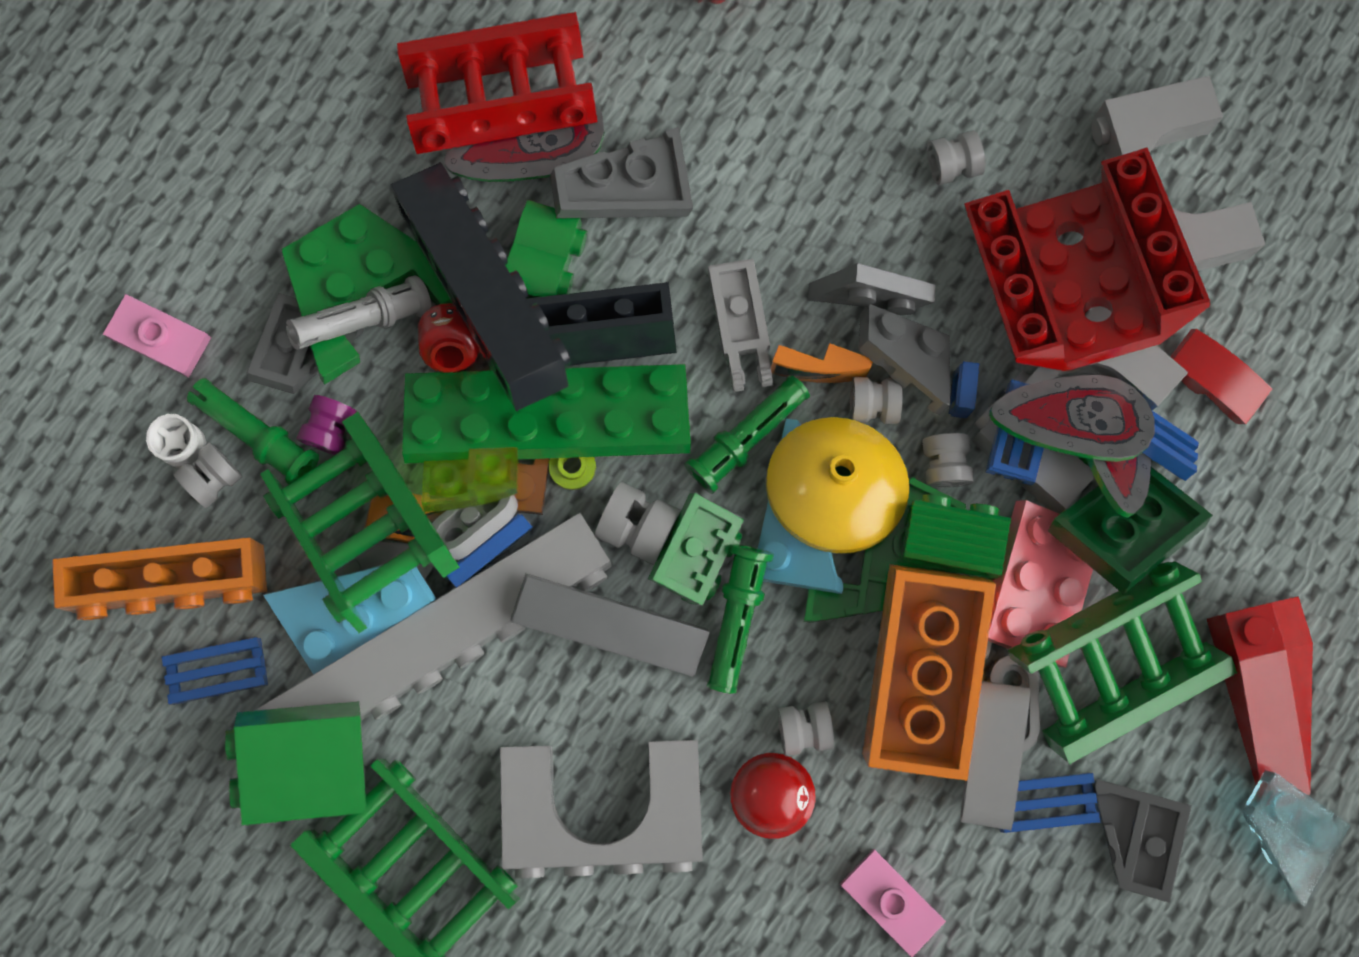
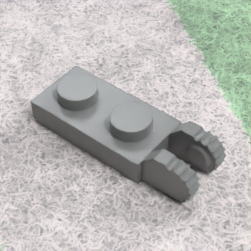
M754 259L708 266V276L723 357L727 358L733 392L744 391L745 376L743 369H741L739 356L756 353V371L761 386H773L768 355L770 342Z

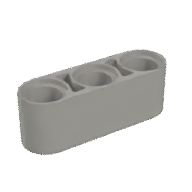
M982 681L968 780L964 782L960 822L1011 830L1028 718L1029 688Z

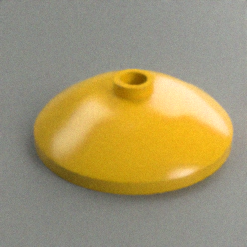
M827 417L811 420L796 427L780 441L768 465L766 491L770 507L777 520L797 540L825 552L852 553L878 544L895 529L908 503L909 478L899 452L880 432L856 420ZM839 466L846 467L851 475L847 477L841 476L836 472L835 468Z

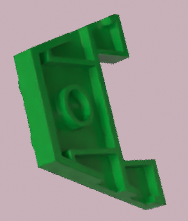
M361 204L281 249L301 316H307L321 310L366 297L367 293L374 287L391 288L403 284L406 278L414 275L424 282L429 296L435 305L452 303L417 242ZM344 335L310 345L320 380L324 385L360 363L359 354Z
M839 466L835 468L836 472L841 476L847 477L851 475L846 467ZM913 477L909 478V498L905 512L898 525L885 539L864 550L860 584L843 583L842 594L808 589L803 622L814 623L883 611L889 564L949 572L900 562L909 506L913 500L922 501L923 495L926 494L951 499V507L966 509V504Z

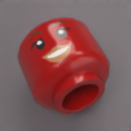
M453 303L436 305L422 315L418 324L419 354L426 365L439 372L454 373L467 369L475 362L479 354V348Z

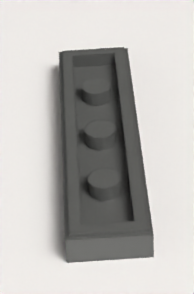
M525 573L510 618L512 623L693 677L695 676L710 633L707 628L527 573Z

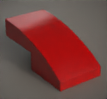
M1191 329L1170 356L1188 372L1181 381L1195 394H1206L1236 424H1247L1272 391V388L1248 365L1198 329Z

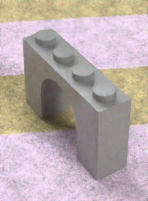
M1205 76L1105 100L1094 116L1091 128L1095 143L1098 146H1103L1106 158L1110 159L1146 147L1151 152L1165 144L1209 134L1223 118L1210 76ZM1252 202L1202 214L1185 213L1173 208L1198 271L1250 259L1265 246Z
M1098 306L1088 310L1085 316L1091 321L1099 322L1109 318L1112 313L1107 308ZM1156 345L1069 371L1038 367L1029 376L1023 370L1015 380L1032 384L1057 379L1063 375L1073 373L1105 375L1118 378L1134 387L1148 402L1150 409L1154 410L1188 372ZM992 405L974 423L981 431L971 440L988 457L997 428L989 416V410ZM1009 433L1001 463L1004 464L1008 462L1014 436ZM1025 441L1018 468L1026 470L1032 444ZM1044 448L1036 482L1031 486L1022 483L1021 480H1014L1047 509L1061 513L1085 489L1094 476L1091 469L1077 456Z
M698 740L649 742L650 802L647 813L639 826L629 835L606 843L591 842L578 837L560 819L554 801L553 746L500 747L502 869H515V878L544 877V868L564 867V876L594 875V866L613 865L614 874L643 873V864L663 863V872L693 871L692 862H703Z

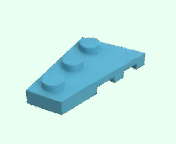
M380 566L337 577L343 587L347 589ZM415 567L356 606L357 611L367 626V629L358 633L346 619L338 623L333 618L322 600L329 593L321 580L263 595L313 675L436 600L435 595L423 576Z

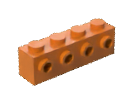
M250 537L52 559L55 608L76 613L77 620L104 619L108 617L107 610L125 608V614L127 615L150 614L156 612L157 604L174 603V609H195L204 607V599L220 597L223 598V604L247 603L253 601L252 594L267 592L264 545Z

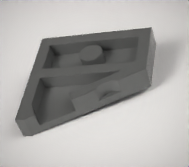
M869 304L860 314L859 351L876 365L886 369L890 377L903 388H906L910 383L914 384L932 399L927 408L933 413L940 415L950 406V335Z
M1096 779L1094 790L1097 796L1117 887L1170 903L1192 805Z

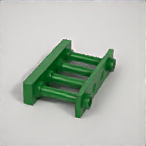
M356 412L342 421L352 438L345 442L347 447L286 487L282 486L269 469L260 475L269 489V492L263 495L266 503L278 519L286 518L329 593L322 598L325 606L338 623L346 619L358 633H361L367 629V626L356 609L357 605L420 564L426 567L432 563L443 578L460 566L375 434L360 413ZM368 462L372 471L365 475L366 481L307 519H303L295 505L296 502L358 463L361 467ZM387 495L390 497L393 504L386 508L387 514L326 554L323 553L315 539L316 535L376 496H379L380 499ZM398 529L402 533L407 529L411 530L415 538L408 542V549L347 589L343 587L335 573L337 569Z
M1176 561L1161 563L1124 595L1117 591L1046 630L1029 633L1021 640L1020 644L1007 650L1010 658L1030 674L1036 671L1039 672L1058 717L1055 724L1042 730L1049 747L1068 764L1079 760L1237 673L1230 655L1207 642H1201L1182 592L1202 582L1198 572ZM1165 603L1183 651L1180 656L1160 666L1140 615ZM1123 625L1142 673L1138 679L1118 688L1098 638ZM1081 648L1100 696L1096 702L1076 711L1056 660Z
M377 759L371 767L382 780L366 794L367 813L345 815L329 832L323 830L319 834L315 829L304 831L290 846L395 957H446L445 953L497 900L509 910L520 899L513 892L518 887V884L501 866L497 865L492 870L411 786L416 778L400 761L395 759L390 764L386 759ZM397 793L416 815L363 868L357 866L353 870L340 856L345 851L343 845ZM430 828L450 850L397 904L392 901L387 906L374 892L378 888L377 881ZM465 864L484 886L432 939L426 937L421 942L408 928L412 924L411 917Z

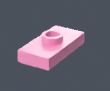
M125 294L103 333L108 339L188 378L211 339L207 333Z
M874 849L839 884L911 957L946 922Z

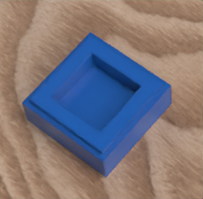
M963 361L954 371L948 413L951 414L950 417L967 419L975 410L980 363Z

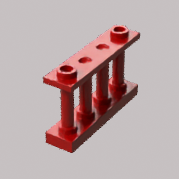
M576 12L397 43L398 56L407 88L419 87L422 112L406 115L416 154L598 122L592 82L577 85L572 60L584 58ZM554 63L559 88L531 93L527 68ZM509 71L513 96L486 101L482 76ZM464 79L468 104L440 109L437 84Z

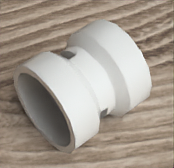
M166 414L158 417L151 423L146 436L148 448L153 455L175 468H180L184 464H192L199 457V451L207 443L203 432L197 426L177 414Z

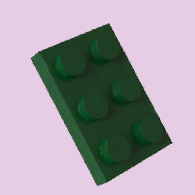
M1150 467L1148 494L1143 505L1131 517L1126 518L1119 515L1110 505L1100 487L1097 486L1057 516L1049 527L1048 532L1124 595L1203 530L1213 515L1153 467Z

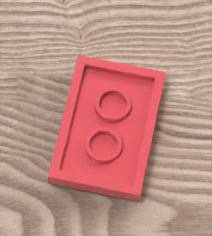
M1028 500L1015 502L1009 527L1003 572L1000 577L993 580L996 583L988 641L1008 649L1020 644L1021 640L1029 633L1046 630L1082 611L1093 571L1089 565L1048 532L1053 520L1060 514ZM1070 653L1056 660L1058 667L1066 668Z

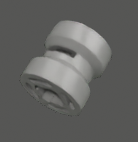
M975 130L960 133L955 142L954 140L948 141L945 138L928 141L927 159L933 180L937 185L951 183L961 173L967 178L984 174V150Z
M852 377L850 387V419L867 423L870 419L879 417L883 424H899L902 412V386L893 378H885L880 384H877V382H872L868 377Z
M939 434L922 440L923 454L930 459L929 468L925 472V480L928 486L932 488H951L967 486L974 482L973 469L967 464L965 457L971 450L970 436L968 434Z
M211 442L199 451V457L192 464H184L173 473L183 488L206 509L218 499V492L224 486H233L243 477L228 458Z
M826 701L811 703L807 709L797 710L793 706L778 708L781 743L785 756L800 754L804 748L810 747L815 748L817 751L834 749L833 728Z

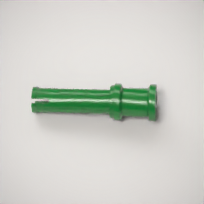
M789 375L776 390L758 404L729 432L725 430L718 432L713 436L714 443L695 460L689 458L684 463L687 471L704 490L710 494L715 493L718 490L717 483L736 466L743 467L749 458L748 452L803 401L810 398L807 388L798 378Z
M202 378L193 385L192 388L200 393L198 396L189 391L187 395L188 403L196 406L251 447L254 459L262 465H271L283 474L288 485L317 466L319 454L312 449L305 451L288 438V431L281 426L269 427L215 387L208 379Z
M740 544L731 545L730 552L734 554L729 581L723 584L721 590L723 597L727 601L710 677L706 685L712 690L729 694L737 693L739 675L747 647L755 606H759L764 601L765 593L761 591L767 562H772L774 553Z

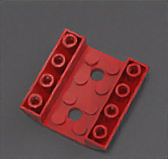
M1148 147L1101 161L1102 183L1017 209L1010 190L964 203L965 211L1016 363L1069 371L1163 343L1210 307L1209 296ZM1065 232H1078L1083 236L1081 241L1073 245H1065L1058 241V238ZM1098 306L1105 307L1112 313L1109 318L1099 322L1091 321L1085 316L1089 309Z

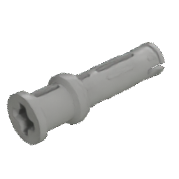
M414 275L406 278L404 284L391 288L374 287L367 293L366 297L287 320V335L292 346L299 350L314 343L339 337L373 325L380 328H388L401 318L414 314L422 317L431 308L430 296L424 282Z

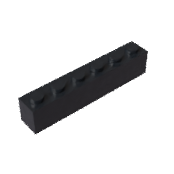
M440 162L390 184L401 217L514 409L519 411L569 387L565 367L570 365L571 362L562 341L558 337L551 340L546 331L549 330V325L542 309L537 303L532 306L529 305L526 300L528 292L517 270L509 272L505 265L508 264V260L497 238L488 239L485 234L488 233L486 222L478 207L470 209L467 205L469 198L458 176L451 178Z

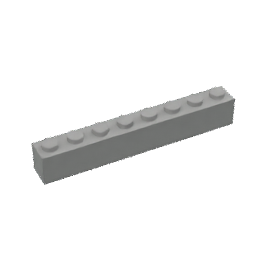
M578 513L257 710L360 701L361 721L371 714L375 720L383 718L401 706L397 698L412 689H415L417 694L429 690L443 680L440 675L441 671L454 663L458 665L459 669L463 668L485 654L481 647L497 637L501 643L506 642L526 629L525 626L512 623L510 620L525 573L573 588L580 587L583 591L587 592L608 578L604 571L612 567L611 562L581 513Z

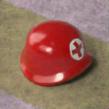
M779 753L760 754L745 762L734 776L730 791L732 810L740 824L754 835L768 839L787 837L800 830L811 817L816 799L814 783L807 770L795 759Z

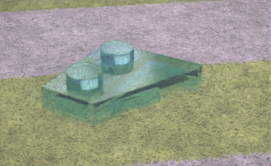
M1265 770L1241 812L1251 831L1259 836L1261 849L1269 864L1277 867L1288 887L1284 890L1288 898L1297 904L1306 906L1351 825L1279 774Z

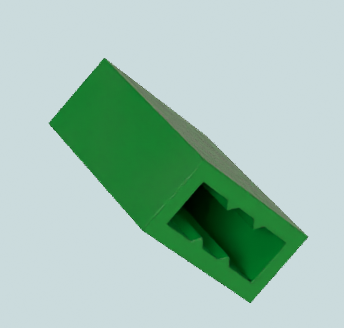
M360 701L237 712L234 729H227L225 731L227 760H236L238 778L229 779V797L231 809L240 808L241 826L367 813Z

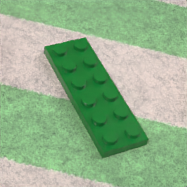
M686 365L565 368L569 387L519 411L514 409L491 370L460 371L454 373H405L402 444L404 463L688 454L691 450Z

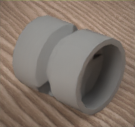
M621 481L601 516L596 528L595 537L616 548L627 544L630 546L631 555L651 565H655L681 510L659 499L649 503L646 501L645 492ZM630 519L640 521L638 526L633 525Z

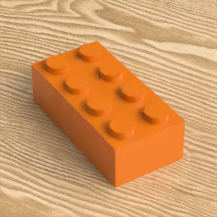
M889 564L862 753L868 767L968 780L996 583L985 577Z

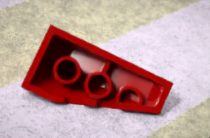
M1299 596L1207 618L1214 646L1232 657L1237 670L1236 674L1225 679V683L1262 806L1310 795L1313 641Z

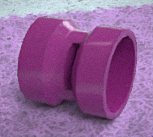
M314 395L308 408L311 414L308 423L301 425L296 439L312 448L335 455L342 451L345 446L343 436L346 428L342 421L357 411L334 399Z

